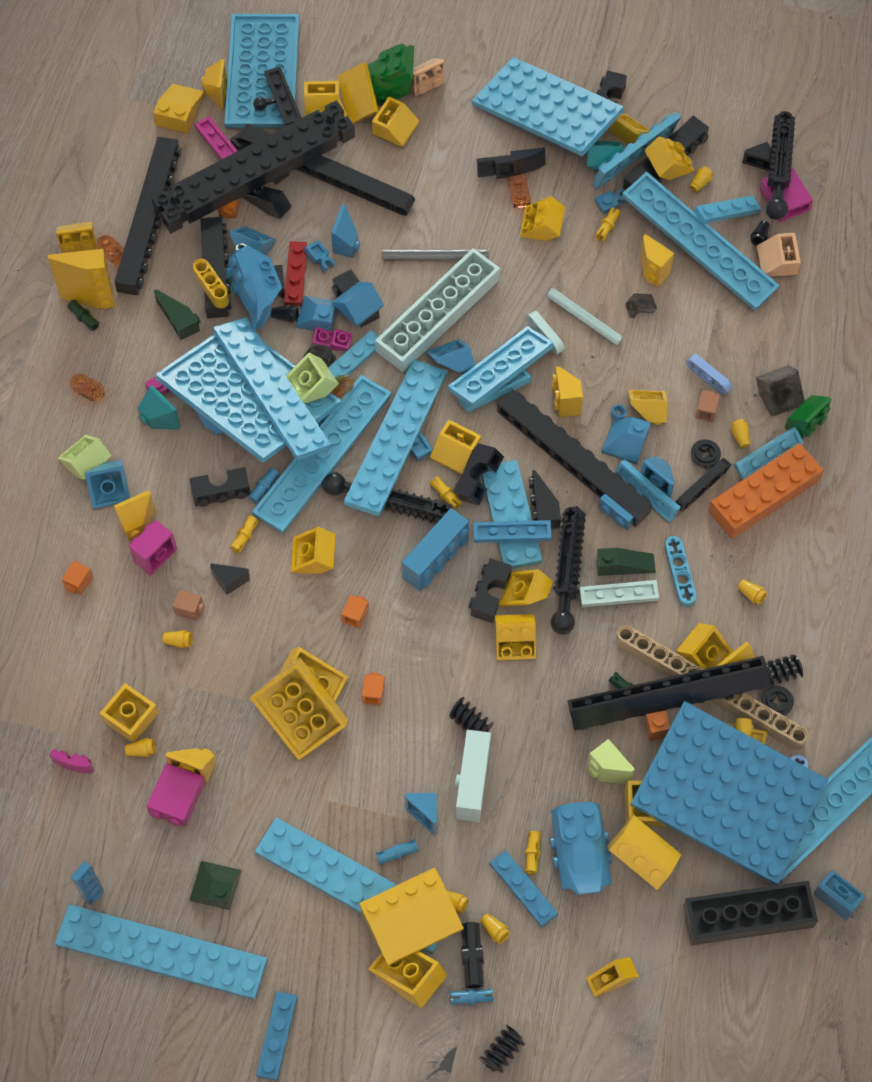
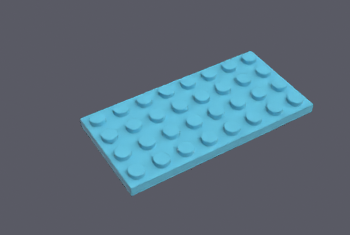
M232 14L225 128H243L245 124H250L257 128L285 127L276 103L268 105L263 111H258L254 108L253 102L257 97H263L264 99L273 97L264 76V71L281 67L296 102L299 14Z
M515 57L472 99L473 106L580 156H583L624 112L623 106Z

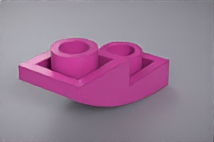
M316 327L311 346L328 350L348 351L352 333L338 329L332 332Z
M53 749L49 754L54 763L68 770L80 773H92L94 771L91 765L92 761L85 755L80 757L74 753L70 757L63 750L59 752L56 749Z

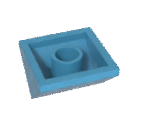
M371 282L356 283L332 302V305L356 326H359L384 306Z
M407 793L405 795V809L435 836L437 834V793Z
M834 870L822 880L813 895L846 921L866 897Z

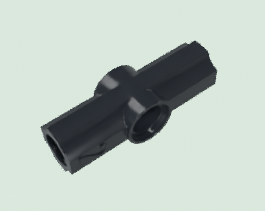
M466 922L462 924L464 930H462L463 946H461L462 965H464L465 988L476 989L484 986L482 964H484L483 945H481L479 923Z

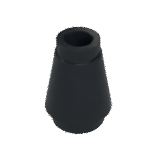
M765 220L760 221L751 233L750 238L753 245L757 246L768 239L769 222Z
M294 305L272 307L271 317L293 323L298 321L299 308Z

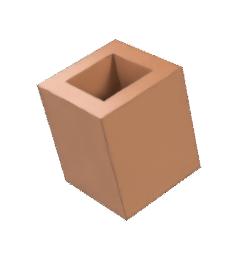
M702 390L695 418L713 422L720 394Z
M183 590L178 591L173 604L175 615L197 620L199 614L202 615L205 607L201 595Z

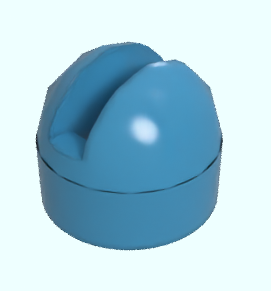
M619 404L613 406L611 417L614 420L623 419L627 413L626 408Z

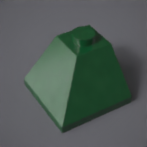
M201 861L190 901L230 910L241 870Z

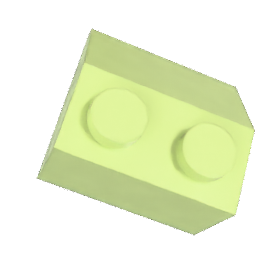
M308 353L286 375L304 404L326 397L339 384L324 361L311 353Z
M84 435L57 459L77 478L84 480L86 479L85 472L108 462L112 455L99 438Z
M609 739L589 754L587 770L593 778H597L600 782L625 785L627 781H632L635 771L634 767Z

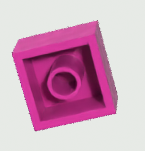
M157 520L152 524H148L144 532L140 536L135 537L129 545L134 563L150 576L177 550L173 533Z

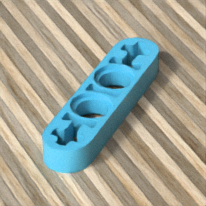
M670 536L665 542V552L677 598L682 606L690 607L695 603L696 591L683 542L677 536ZM671 543H674V545H677V547H676V553H675V554H674L673 546H670ZM681 559L683 565L677 567L673 564V560ZM679 576H685L688 579V582L685 584H681L678 582L677 578ZM685 589H687L688 597H691L689 601L684 598Z

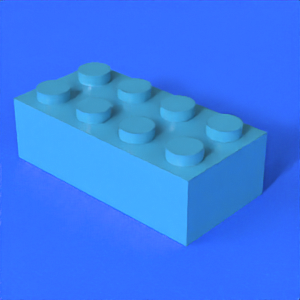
M450 508L402 561V578L418 591H421L424 587L427 588L435 574L442 572L445 567L444 564L448 560L451 561L456 556L457 550L468 543L469 521Z

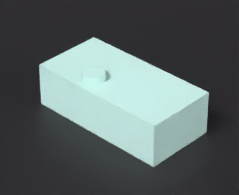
M467 730L461 774L456 775L455 787H459L456 803V820L480 823L491 733L474 730Z

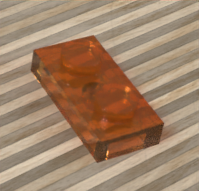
M526 173L508 177L513 208L530 205L531 199Z

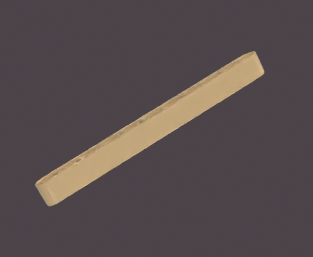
M621 626L617 631L616 644L618 647L669 677L703 670L701 667L630 626ZM627 635L630 639L625 640L621 636ZM638 645H644L647 649L642 650L638 648ZM655 655H661L664 659H657ZM672 665H678L681 669H674ZM745 693L730 695L732 697L731 700L725 698L710 700L739 718L751 719L754 727L767 731L769 736L794 750L802 749L808 739V732L804 727ZM741 705H747L750 709L744 710L741 708ZM758 715H764L767 720H761ZM776 725L783 726L785 730H778ZM793 736H800L802 741L795 740Z

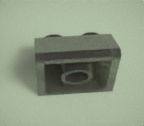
M786 366L756 377L759 395L771 416L797 408L805 402L797 369Z

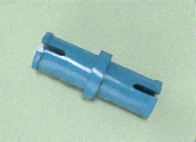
M270 467L263 478L256 482L257 486L248 495L249 499L257 504L265 492L270 490V486L280 475L279 472Z
M415 839L400 845L394 844L392 848L376 852L380 865L395 859L401 860L403 856L419 852Z
M469 988V990L450 991V997H459L450 999L451 1005L466 1003L475 1005V1003L493 1002V996H484L493 994V989L474 990V988Z

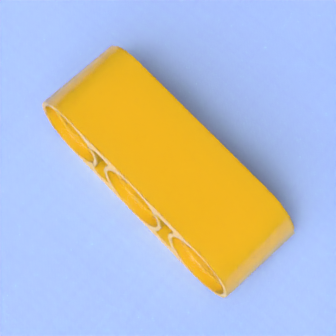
M205 259L196 260L193 263L195 279L215 307L225 308L229 304L226 286L208 261Z

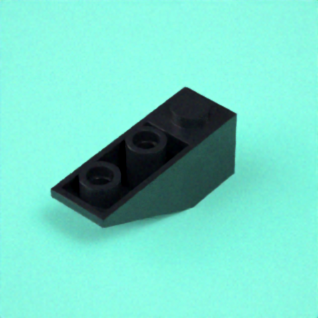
M261 186L242 196V198L266 214L280 219L292 207L283 191L267 186Z
M532 470V477H529V489L533 488V494H530L531 506L535 505V511H532L533 521L550 520L551 528H560L559 502L536 470Z

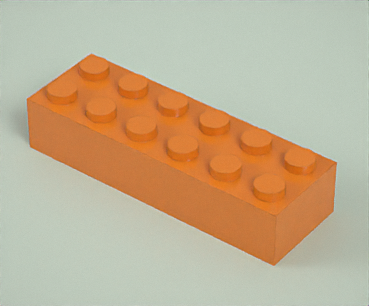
M798 443L710 502L708 512L729 537L733 539L819 482L824 470L801 443Z

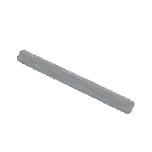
M384 249L382 251V258L462 259L471 249ZM475 249L488 259V249Z

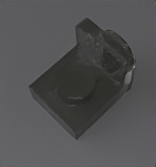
M634 293L625 304L630 318H635L638 313H654L657 310L652 294Z
M312 343L303 356L305 357L308 353H311L321 358L327 367L331 366L336 360V356L329 346Z

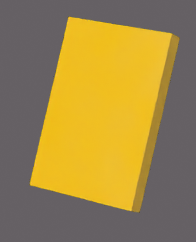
M363 62L337 76L345 112L353 125L378 113L367 63Z

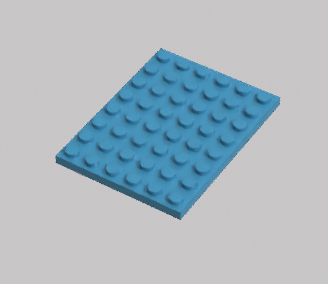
M684 701L630 806L771 884L778 885L829 779Z

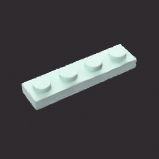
M657 580L579 587L582 608L659 601Z

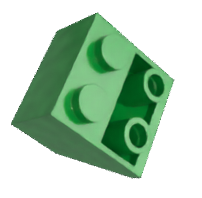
M811 395L787 418L784 428L789 430L792 427H796L802 440L806 436L810 437L815 432V427L818 424L821 426L828 417L826 415L831 409L829 406L832 399Z

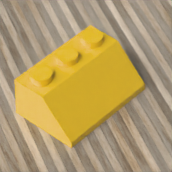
M635 815L630 818L608 845L610 852L656 890L670 876L682 855Z

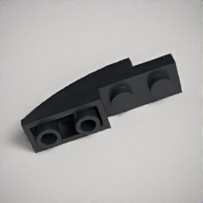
M545 147L510 151V155L478 158L476 159L478 178L496 176V179H501L538 169L546 165Z

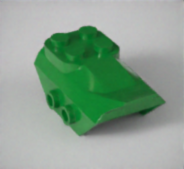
M398 44L382 51L377 60L367 64L377 106H382L388 97L397 100L409 95L413 80L415 46Z

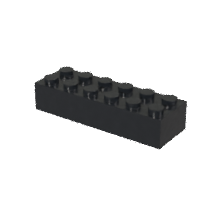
M809 881L686 898L683 904L691 946L814 928L818 922Z

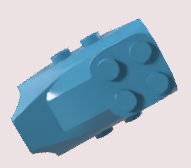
M245 246L232 253L228 266L225 269V276L231 284V292L236 297H240L243 305L249 312L253 332L255 333L256 329L261 330L271 316L270 306L282 289V285L271 258L250 246Z
M592 802L564 804L551 810L553 837H550L551 850L555 849L556 857H553L554 870L558 869L562 890L571 889L577 895L602 892L606 885H612L609 869L612 858L611 852L606 849V844H609L608 832L603 829L600 805Z

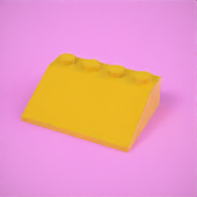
M103 249L48 255L60 298L69 301L75 299L79 304L96 309L115 307L114 287Z
M300 657L250 696L251 701L298 760L346 727L349 720Z
M435 867L359 903L361 913L388 966L464 930Z

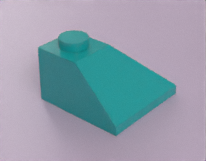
M597 140L587 151V167H590L592 170H598L602 163H608L617 152L621 153L623 151V143L619 141Z
M153 385L149 387L138 406V418L144 425L148 424L152 429H179L181 426L177 409Z

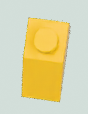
M628 957L615 959L586 977L594 997H598L628 984L638 978L639 975L631 958Z

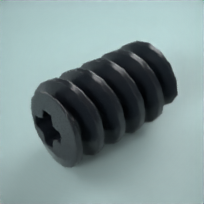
M795 654L790 655V657L785 656L782 660L777 658L775 662L772 660L767 662L771 686L774 685V679L780 684L782 677L788 682L789 675L796 680L797 673H799L800 677L803 678V668Z
M461 697L452 707L449 718L455 719L456 724H461L463 730L489 732L494 722L487 725L488 717L481 720L482 712L475 714L476 707L469 709L471 703L468 701L463 704L465 697Z
M506 1025L508 1031L501 1030L502 1037L497 1036L495 1038L497 1044H490L492 1051L487 1049L484 1051L486 1058L479 1057L480 1061L493 1072L503 1073L504 1071L500 1065H509L506 1058L514 1059L511 1052H520L517 1047L518 1044L525 1046L522 1037L509 1025Z

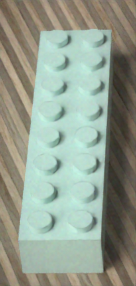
M472 248L375 340L376 352L403 373L411 365L412 361L417 360L500 280V268Z

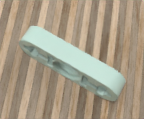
M533 311L526 316L533 330L553 342L554 348L551 351L555 355L565 350L561 339L537 311Z

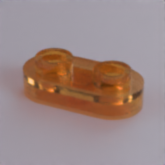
M109 235L99 237L97 240L98 249L104 250L105 257L111 263L120 265L124 248Z
M76 374L70 380L72 390L90 401H99L105 395L103 385L84 374Z
M345 374L335 378L339 384L332 390V394L337 398L353 390L354 381L351 376Z

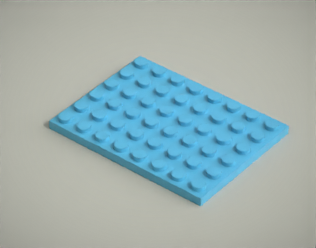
M215 334L156 373V380L262 463L287 446ZM264 343L286 376L295 365ZM330 392L324 398L305 403V406L318 423L341 405V400Z

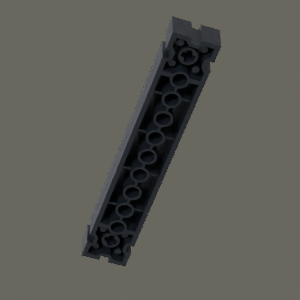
M335 100L325 106V111L320 112L318 109L170 186L171 191L165 193L162 190L152 195L153 207L159 217L163 218L164 225L172 234L183 228L182 223L188 221L191 224L336 148L337 142L342 141V143H345L355 138V126L348 116L344 117L343 108Z

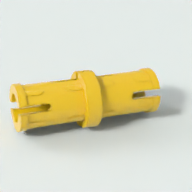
M615 207L610 209L606 218L601 221V226L595 234L596 239L600 240L602 236L601 241H605L610 230H613L615 227L614 223L621 214L620 210L616 208L615 212H613Z
M439 476L434 477L436 481L432 479L429 484L438 492L441 500H445L447 504L450 503L453 510H458L456 506L460 508L463 503L454 495L452 488L447 487Z
M249 515L242 528L238 529L237 536L230 546L232 551L240 554L244 545L251 539V534L259 523L255 517Z
M538 831L528 832L527 849H525V873L538 874V860L541 856V832Z

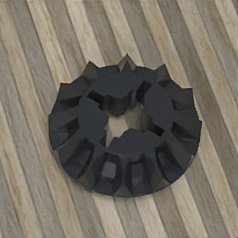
M699 440L692 446V461L705 468L707 466L713 467L720 460V447L711 440ZM709 450V456L702 458L703 453Z
M773 686L764 692L762 703L781 715H787L793 708L794 698L788 689L781 686ZM776 695L777 698H779V701L783 702L780 704L779 708L776 705V703L772 702L775 701Z

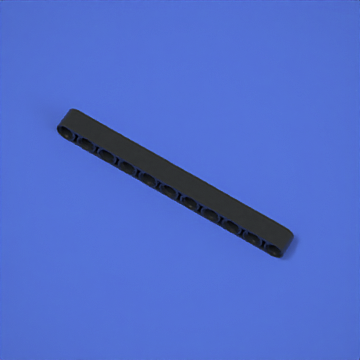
M245 124L236 140L243 147H247L271 133L250 124ZM322 155L296 168V170L402 216L408 215L415 202V198L411 194Z

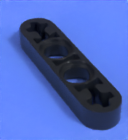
M722 458L687 489L675 502L681 507L680 511L686 510L730 469L731 463Z

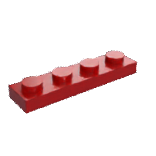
M289 242L284 306L294 305L302 307L307 259L304 249L308 246L307 242Z

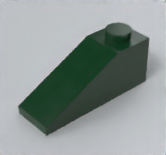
M157 289L154 290L156 302L180 340L200 331L199 323L201 321L196 313L193 314L189 307Z
M622 548L597 549L596 563L598 576L656 572L654 554Z

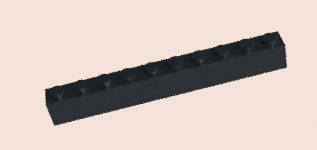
M157 137L114 281L116 291L119 293L138 295L139 289L143 288V276L148 271L147 262L152 257V245L156 243L157 239L156 231L161 226V219L153 207L151 196L162 190L167 193L169 192V186L173 185V173L177 171V159L181 157L182 148L179 147L177 139Z
M512 389L497 403V412L599 498L606 494L634 517L632 524L634 527L638 526L651 513L652 504L646 496L640 495L633 485L623 481L618 473L611 471L605 462L599 461L590 450L582 447L576 438H571L564 428L558 427L553 423L548 415L542 414L535 404H530L521 393H517Z
M764 656L575 698L567 700L573 728L576 731L677 707L681 708L684 701L689 704L703 703L712 699H721L725 696L743 694L747 691L761 690L771 686Z

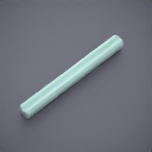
M552 288L548 292V298L615 345L622 341V336L556 289Z

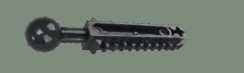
M787 111L775 115L773 123L770 168L767 185L771 186L773 196L765 207L766 214L773 220H781L788 212V205L783 199L784 189L789 188L791 181L795 117Z
M338 472L327 474L322 482L323 489L331 496H337L342 494V492L348 493L352 485ZM393 488L384 508L385 511L390 509L393 513L397 511L400 512V515L405 513L407 517L412 515L415 519L419 517L422 521L427 519L429 523L434 521L437 524L452 507L450 503L447 504L445 501L438 502L437 499L433 501L430 500V497L426 499L423 498V495L419 497L415 493L411 495L408 494V491L404 493L401 492V489L396 491Z
M578 506L568 507L563 513L562 532H560L561 539H559L561 545L559 546L560 552L558 553L559 560H557L558 567H556L558 572L555 575L557 580L555 581L556 586L553 587V590L560 596L559 609L552 616L550 623L554 632L562 635L568 634L574 629L575 619L572 613H570V604L572 599H576V594L580 593L577 585L580 584L578 578L580 577L579 571L581 568L579 566L582 563L580 557L582 556L581 550L583 549L582 543L584 542L582 538L585 535L583 529H585L586 514Z

